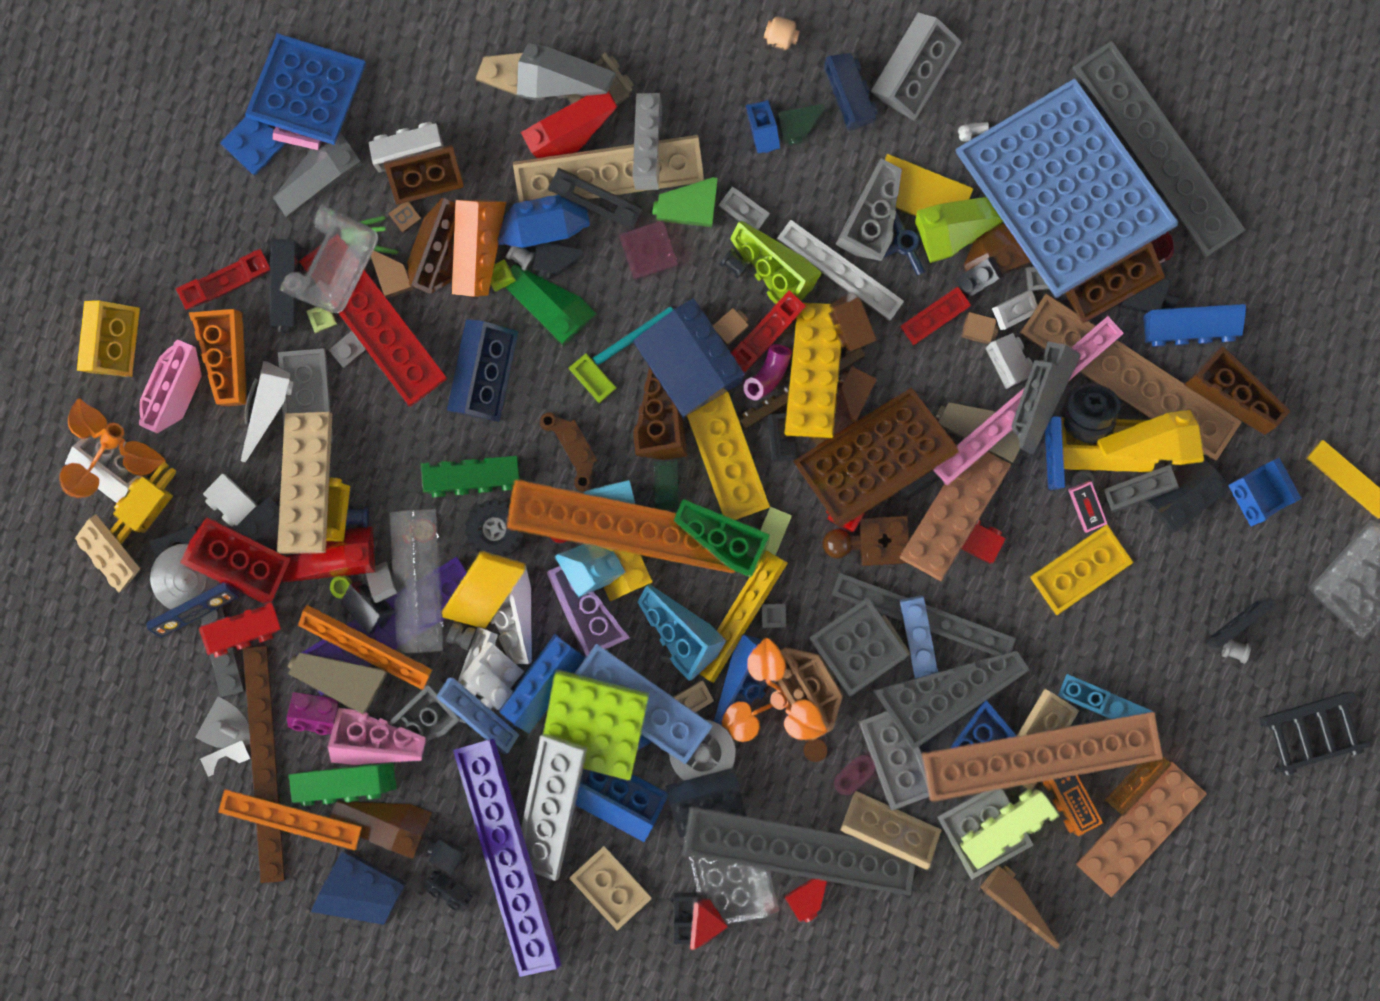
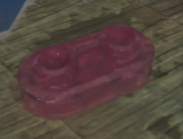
M866 755L855 757L836 775L834 779L835 789L842 795L854 793L873 775L875 771L874 761ZM862 762L867 764L865 771H860L858 768ZM845 778L850 780L848 787L841 785V781Z

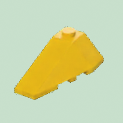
M1191 410L1166 413L1099 439L1097 443L1105 459L1135 461L1137 458H1149L1150 462L1158 463L1159 459L1173 460V464L1179 465L1203 462L1204 459L1199 424Z

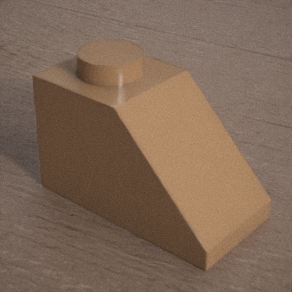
M374 250L370 251L386 298L413 290V287L409 285L408 270H406L403 264Z

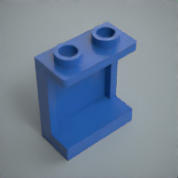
M1280 458L1260 466L1228 485L1250 526L1265 521L1269 516L1284 507L1302 499Z

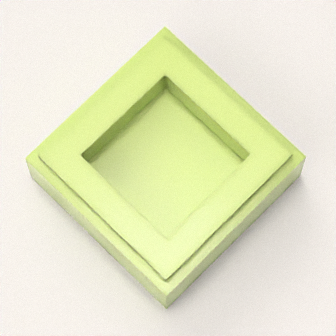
M328 302L306 311L315 333L337 325Z

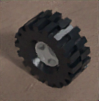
M487 500L475 506V509L469 513V517L465 522V535L475 552L479 554L485 552L499 557H507L518 549V546L523 541L525 531L507 528L511 507L509 503L500 500Z

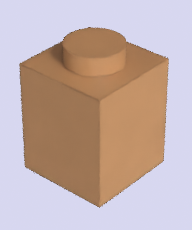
M732 308L713 327L722 341L728 346L748 328L746 323L748 318L741 310L736 312Z
M969 312L961 337L989 344L991 339H996L999 326L995 325L996 319Z

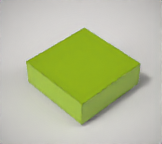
M505 259L494 265L491 286L495 292L516 281Z

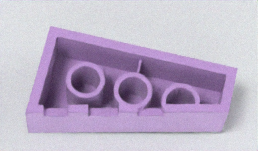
M561 566L547 572L584 657L588 656L595 644L606 649L630 638L593 591L578 597Z

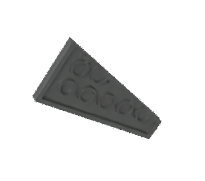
M1014 650L873 691L910 747L914 750L1029 671V668L1019 653Z

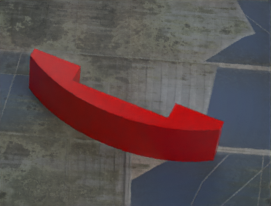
M261 249L239 258V261L199 280H192L175 288L185 309L188 310L217 299L269 272L271 269Z
M790 290L731 352L744 373L806 307Z

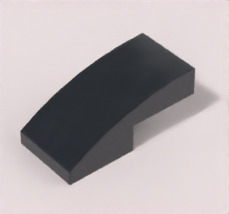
M674 893V944H691L694 903L698 902V893Z

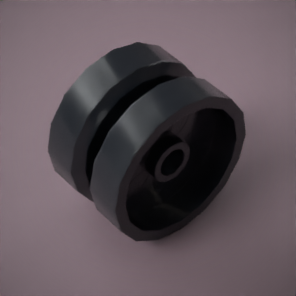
M1092 383L1083 384L1073 389L1064 415V427L1067 432L1077 440L1093 444L1098 443L1099 439L1112 435L1121 409L1117 394L1105 386Z

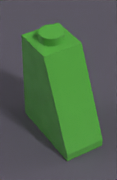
M709 178L660 194L659 200L654 201L653 215H657V221L712 227L717 178Z

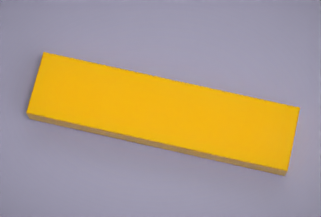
M1321 440L1308 455L1307 459L1379 519L1380 488L1329 444Z

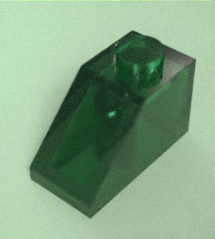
M824 103L778 112L783 144L789 143V146L802 144V140L808 137L824 113Z
M678 461L654 462L655 509H679Z

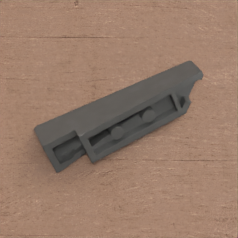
M1048 342L1044 360H1034L1011 425L1013 432L1019 438V448L1030 454H1034L1081 356L1080 353L1066 344Z

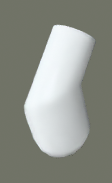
M988 122L960 126L958 129L960 140L969 141L972 135H980L989 130Z

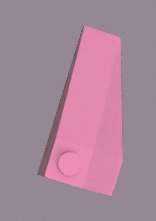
M338 708L328 750L331 763L362 765L415 761L422 759L426 738L402 727L396 728L391 726L383 719L377 720L372 718L368 713L361 714L353 709Z

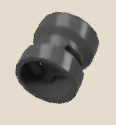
M454 621L446 642L459 644L462 649L468 651L477 629L472 627L466 628L462 623Z

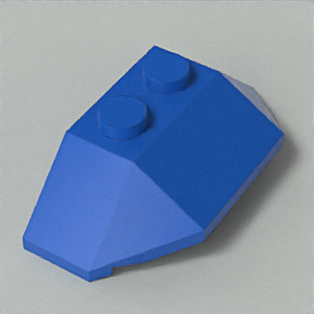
M560 195L515 203L503 217L498 243L499 245L507 244L523 248L569 238L580 232L583 228L590 226L587 208Z

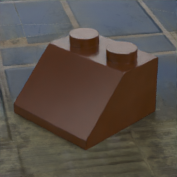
M850 292L829 305L832 312L828 314L833 326H838L840 334H837V337L842 347L846 346L849 351H853L876 341L859 296Z

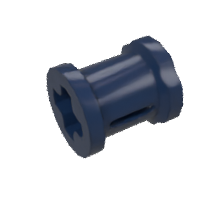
M348 506L345 527L349 525H363L364 528H368L369 507L350 509Z

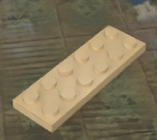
M330 412L285 413L277 550L281 554L325 553L332 413Z

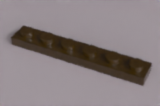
M861 347L857 350H847L842 353L844 358L840 359L839 372L865 357ZM790 385L782 390L784 394L776 398L773 395L763 401L764 406L757 411L753 407L742 414L744 418L741 420V423L745 430L767 417V415L787 405Z

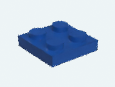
M245 117L220 144L255 176L280 151L286 142L273 140L274 130L268 124Z

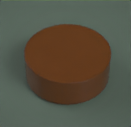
M816 738L813 741L810 739L804 745V755L812 762H820L827 755V746L820 739Z

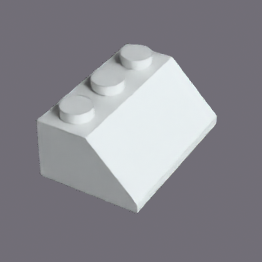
M432 122L422 123L414 130H409V128L396 131V135L389 137L386 134L379 135L373 138L374 141L369 142L372 162L378 172L386 171L384 162L444 147L436 123L432 124Z
M90 436L79 440L72 446L65 464L79 463L87 470L102 446L101 436L96 439ZM119 445L114 449H105L91 471L100 479L98 489L116 503L122 497L126 498L130 493L129 487L135 479L148 476L135 475L124 467L123 459L125 456L120 454Z

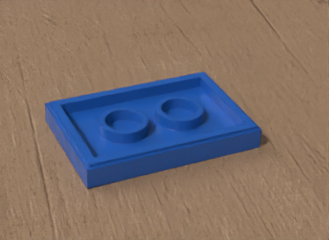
M1052 417L1045 429L1047 479L1049 490H1059L1065 488L1061 417Z

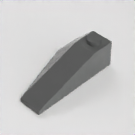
M528 43L518 61L517 95L521 98L542 101L546 97L557 96L558 99H561L571 94H579L580 96L607 94L616 77V73L550 47Z
M340 131L335 145L321 141L318 150L311 149L273 198L287 217L363 167V164Z
M436 678L388 724L396 728L402 727L426 738L427 742L447 733L461 718L437 698L444 684L439 678Z

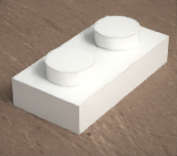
M1026 291L992 309L1000 330H1003L1032 316L1038 305L1033 292Z

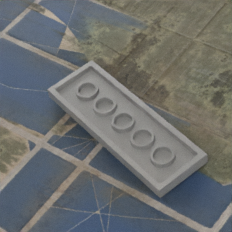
M544 733L540 737L521 830L534 873L556 881L559 879L587 748Z

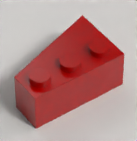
M272 602L265 604L263 607L254 610L250 609L242 614L227 617L199 628L207 655L214 654L215 658L228 654L227 649L235 646L237 650L251 646L250 642L259 639L260 643L273 639L272 634L280 630Z

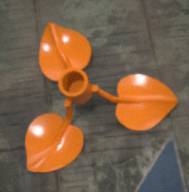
M80 398L73 404L68 416V426L71 432L81 439H86L90 436L96 439L101 436L102 446L87 470L79 463H68L62 468L59 479L64 492L68 495L83 498L96 492L100 479L91 471L105 449H114L119 445L120 454L125 456L123 459L124 467L129 472L139 476H145L154 472L166 461L158 452L143 443L130 441L124 446L125 439L122 438L124 429L121 425L117 423H109L107 425L105 417Z
M769 638L764 639L751 652L748 658V669L756 680L762 681L766 679L767 684L777 691L771 695V703L753 712L747 702L732 704L723 716L722 726L729 732L732 739L745 742L752 740L760 729L759 720L755 715L774 707L779 710L786 708V713L789 716L784 721V727L792 737L807 740L825 734L828 730L816 705L808 700H800L791 705L781 686L771 681L783 678L786 669L785 661L775 643Z

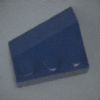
M345 849L341 852L320 890L311 912L384 925L407 883Z

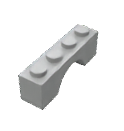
M636 93L633 159L635 190H659V130L662 121L660 93Z

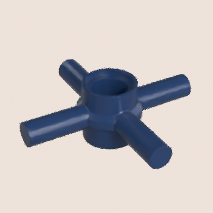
M896 211L893 227L897 235L894 238L893 244L889 245L884 257L896 252L907 255L916 275L919 276L925 273L916 253L919 242L922 241L919 232L915 233L911 230H905ZM901 238L910 239L912 246L909 248L904 247L901 244Z

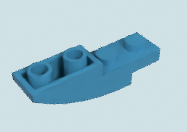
M1066 674L1058 693L1059 697L1109 719L1154 712Z

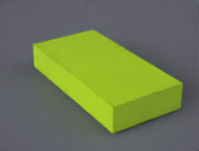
M586 353L569 367V370L599 404L617 389Z

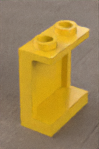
M329 478L326 541L344 542L350 486L343 484L342 479Z

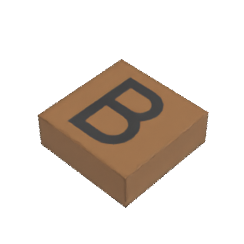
M409 202L402 203L389 213L403 233L422 220Z

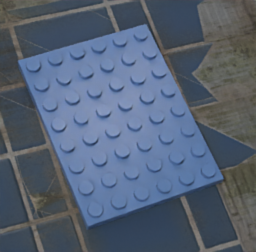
M1076 79L1069 81L956 149V153L1056 298L1176 227L1178 224L1175 217Z

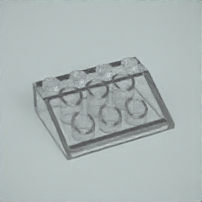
M1370 520L1308 588L1326 608L1361 639L1380 620V524L1373 520Z
M689 856L699 901L704 898L710 899L726 924L767 917L779 911L770 871Z

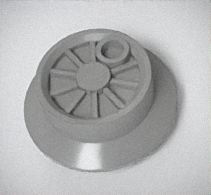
M706 720L713 726L686 764L669 754L672 767L683 780L732 768L735 760V745L731 735L723 726L714 721Z

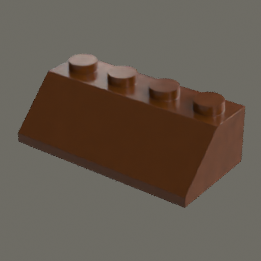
M1149 242L1068 290L1065 294L1080 320L1084 323L1164 279L1165 275L1152 243Z

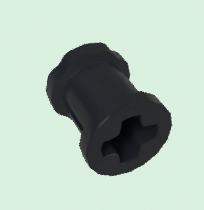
M731 249L719 265L727 267L735 274V278L738 279L747 269L750 262L742 260L735 254V250Z

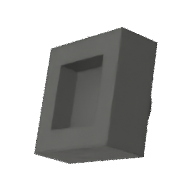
M762 604V628L786 627L785 604Z

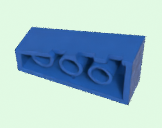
M985 700L950 748L1016 737V735Z

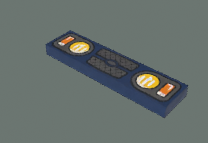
M223 582L146 623L147 630L162 638L239 598L238 591Z

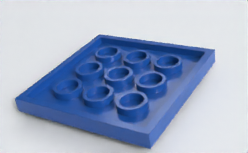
M277 33L246 110V118L335 145L366 63L364 60Z

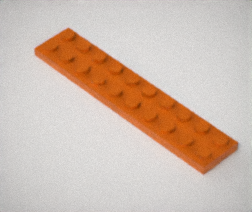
M519 480L514 482L507 528L728 573L735 572L674 522L676 513Z

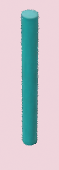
M667 308L595 356L593 359L596 364L600 365L633 343L634 339L673 311L672 308Z

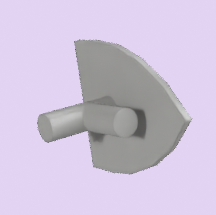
M218 696L195 738L218 748H226L240 741H243L244 746L250 744L249 724L238 708Z

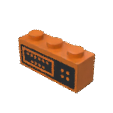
M1078 775L1042 781L1046 790L1053 792L1055 799L1052 801L1057 811H1063L1066 820L1063 822L1069 833L1074 832L1075 835L1080 836L1103 823Z

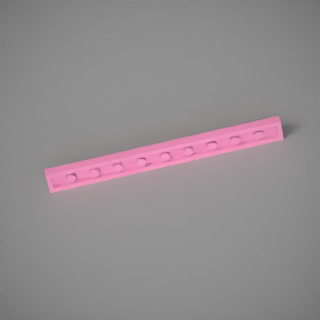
M1109 316L1071 347L1080 353L1081 356L1070 380L1124 334ZM1024 389L959 443L957 447L960 453L933 469L947 486L1012 430L1011 425Z

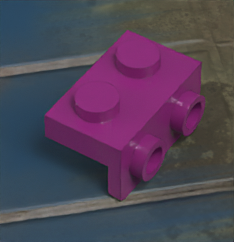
M293 692L287 713L288 727L295 731L306 730L319 735L331 734L339 708V701L334 698Z

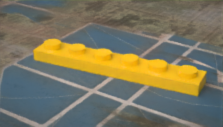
M766 550L755 573L748 579L717 629V632L726 640L717 658L699 673L713 683L715 682L788 564L787 562Z

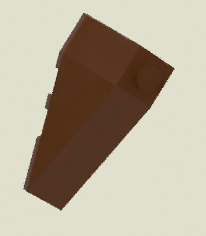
M649 367L644 386L645 393L642 405H640L638 411L639 418L633 432L635 455L659 460L686 457L687 449L682 415Z
M337 801L330 818L363 826L360 834L361 838L413 859L417 854L432 812L412 804Z

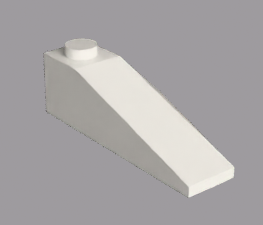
M263 361L242 452V462L247 461L284 403L285 396L291 395L293 381H289V372L266 361Z
M526 566L524 573L490 621L491 624L495 623L501 634L499 640L507 657L515 664H529L532 662L531 586Z

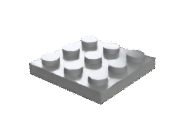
M1003 789L980 792L937 816L971 879L1033 846L1028 834L1025 832L1023 834L1024 838L1011 847L1005 846V851L977 869L959 845L963 842L961 838L971 830L975 833L981 829L982 826L980 824L991 816L995 819L1002 814L1000 809L1010 803Z

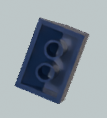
M852 53L826 57L824 68L848 132L875 122V115L878 114L874 101H869L867 93H870L866 80H862L859 72L862 70L858 59H854Z

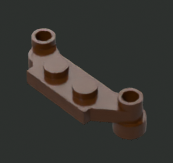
M550 412L544 413L539 420L540 426L545 431L555 432L577 471V476L574 479L575 488L580 492L589 491L593 485L591 478L593 464L598 460L575 420L569 422L556 417L555 414ZM546 418H552L553 422L551 425H545L544 421ZM581 478L587 479L585 486L579 485Z

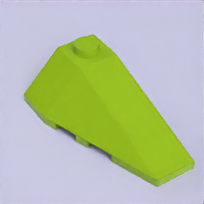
M987 197L943 203L917 211L915 219L930 263L954 256L960 249L973 243L979 236L989 232L1003 222Z
M742 220L738 222L730 238L745 262H752L757 271L755 277L758 281L764 280L770 289L767 295L775 304L789 290L802 301L813 289L822 273L805 257Z

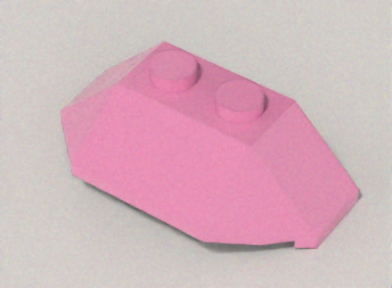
M176 340L174 345L158 358L140 399V426L159 433L183 419L202 377L196 347Z

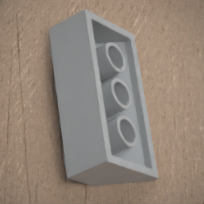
M917 13L871 92L883 103L915 121L962 42L938 18Z

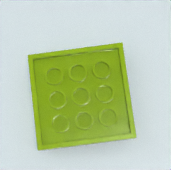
M557 670L544 733L587 748L583 769L630 781L649 693Z

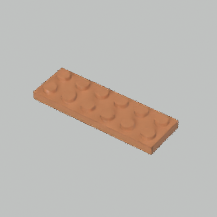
M987 451L948 486L944 484L901 553L900 559L942 581L1010 470L1011 464Z
M1171 761L1076 865L1112 897L1206 796V793Z

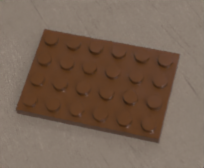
M911 387L793 462L836 525L840 528L960 452Z

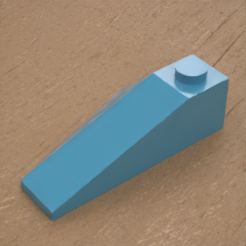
M646 585L638 600V604L650 625L656 627L662 637L659 640L662 646L666 645L672 655L670 659L673 665L690 681L717 658L726 640L709 623L652 585Z

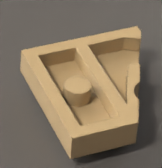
M523 53L484 57L476 80L517 95L518 61Z

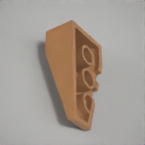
M997 865L980 888L1057 949L1060 945L1019 882L1014 879L1016 874L1006 866L1001 869Z

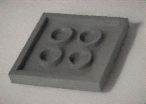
M868 597L809 637L849 696L908 656Z

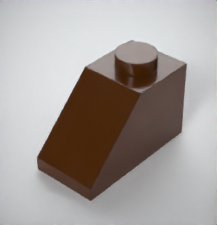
M851 367L849 372L844 370L839 383L843 384L840 391L850 420L856 422L877 379L854 367Z

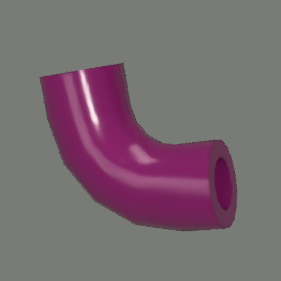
M779 344L770 345L766 360L760 371L755 376L748 378L744 383V392L748 398L759 400L772 392L780 383L792 355V351L788 347Z

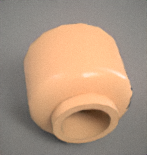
M776 16L772 21H768L764 38L767 39L769 46L788 50L791 44L797 43L800 31L795 30V21Z

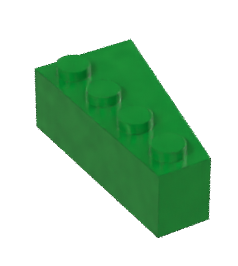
M517 456L485 458L483 461L471 459L463 460L461 463L445 461L429 466V463H421L423 492L432 494V498L446 497V492L454 491L455 496L468 495L469 490L478 489V493H490L492 488L501 487L502 491H511L514 488V482L516 480L520 481Z
M393 762L289 774L292 803L300 802L301 806L315 805V800H322L323 804L336 803L337 798H344L345 802L359 800V796L366 795L367 799L381 798V793L396 790Z

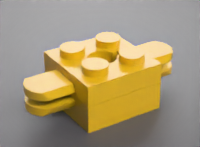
M163 462L151 478L141 477L140 479H135L129 487L130 493L126 498L122 497L114 507L116 511L113 515L119 519L110 532L120 544L124 542L132 530L145 533L172 499L173 495L164 488L174 477L176 470L170 468L167 471L169 465L166 462Z

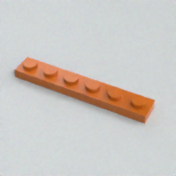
M308 605L302 612L298 626L421 690L427 685L432 669Z
M228 789L224 790L218 812L352 850L357 848L363 827Z

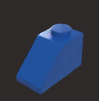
M769 101L746 105L757 153L780 149L777 125Z

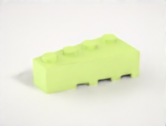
M1028 789L1019 796L1020 801L1014 805L1012 803L1007 804L1000 809L1002 814L995 819L992 816L980 824L982 826L981 829L975 833L971 830L961 838L963 842L959 845L977 869L1005 851V846L1011 847L1024 838L1023 834L1026 831L1031 833L1041 828L1044 823L1043 820L1047 817L1053 820L1059 816L1041 791Z

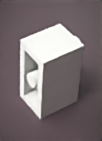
M221 474L203 493L207 497L205 502L213 510L218 508L224 514L222 516L223 520L231 527L234 524L237 526L258 507L226 474Z

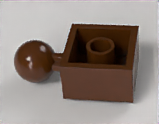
M907 516L862 518L859 521V536H850L842 529L830 530L823 538V549L829 557L835 559L847 556L851 550H860L861 566L908 564L900 559L901 553L909 542ZM882 535H886V538L890 539V543L886 545V548H883V544L878 543V539H881Z

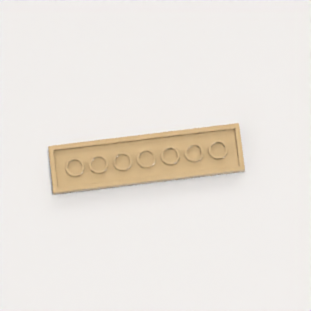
M698 135L659 141V189L694 184L704 180ZM634 144L513 162L519 203L558 195L548 190L558 167L615 195L646 191L635 190L633 180ZM578 186L573 191V193L586 199L599 198V196Z

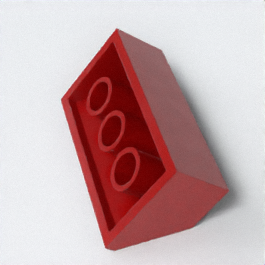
M206 518L189 542L180 563L220 583L225 582L237 591L259 602L267 603L272 602L291 559Z

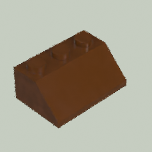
M452 145L384 162L396 205L464 187L461 171Z

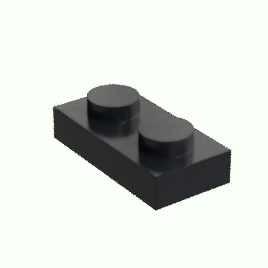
M992 256L957 277L956 281L964 296L968 299L1003 278L1004 275Z

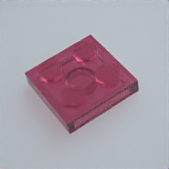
M663 220L619 235L634 280L678 266Z

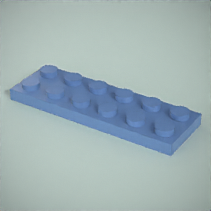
M595 644L575 673L579 676L649 693L641 734L684 764L688 762L713 726L598 644Z

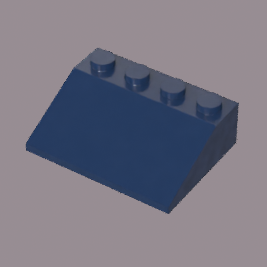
M694 298L671 311L633 340V343L683 418L740 385L743 381L744 372Z

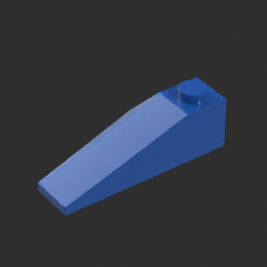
M743 634L732 654L714 722L721 726L723 716L732 704L747 702L750 705L757 697L762 699L766 694L763 691L768 685L766 679L762 681L756 680L748 669V658L751 652L763 641L761 639Z

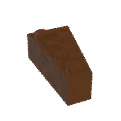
M1224 346L1214 352L1184 384V386L1264 435L1276 428L1290 413V410Z

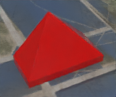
M704 898L694 903L690 949L695 950L705 945L728 927L710 899Z

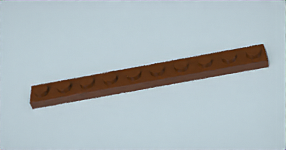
M268 646L244 648L254 797L279 803ZM256 823L260 882L285 881L282 830Z

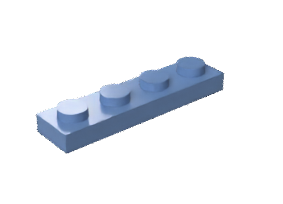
M923 595L899 600L909 652L911 654L914 678L938 672Z
M448 678L438 693L437 698L486 740L494 738L497 749L502 754H508L519 734L454 678Z

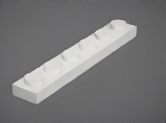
M792 220L789 221L778 236L777 241L805 257L823 274L848 292L859 296L862 302L890 321L904 301Z

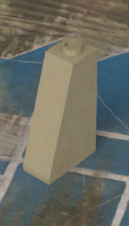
M949 402L945 407L941 405L935 418L938 419L943 429L965 439L996 412ZM1011 430L988 452L1011 464L1020 450L1019 438Z
M299 653L298 656L294 655L288 665V668H290L289 675L361 714H366L388 674L387 671L306 653Z

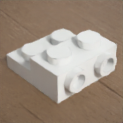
M488 642L459 679L466 684L464 688L474 696L476 694L482 698L480 701L490 710L492 708L499 710L513 693L510 688L524 671L493 643Z

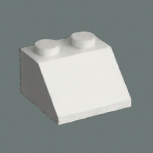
M1013 333L990 343L986 347L1006 389L1028 379L1033 366L1030 358H1025L1022 352L1024 346L1019 337L1015 338Z

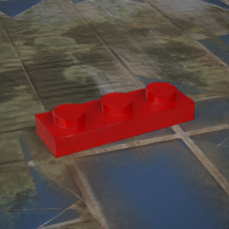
M956 287L902 324L900 328L914 346L968 309L971 304L960 288Z

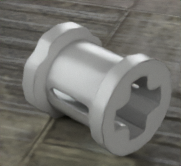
M512 246L506 258L513 259L522 266L523 270H527L535 259L536 253H531L524 247Z
M1231 639L1223 646L1222 657L1230 656L1239 659L1241 663L1245 664L1249 658L1252 645L1250 643L1242 644Z

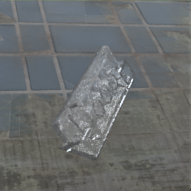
M436 509L390 512L393 581L397 591L394 594L397 652L443 651L442 596Z

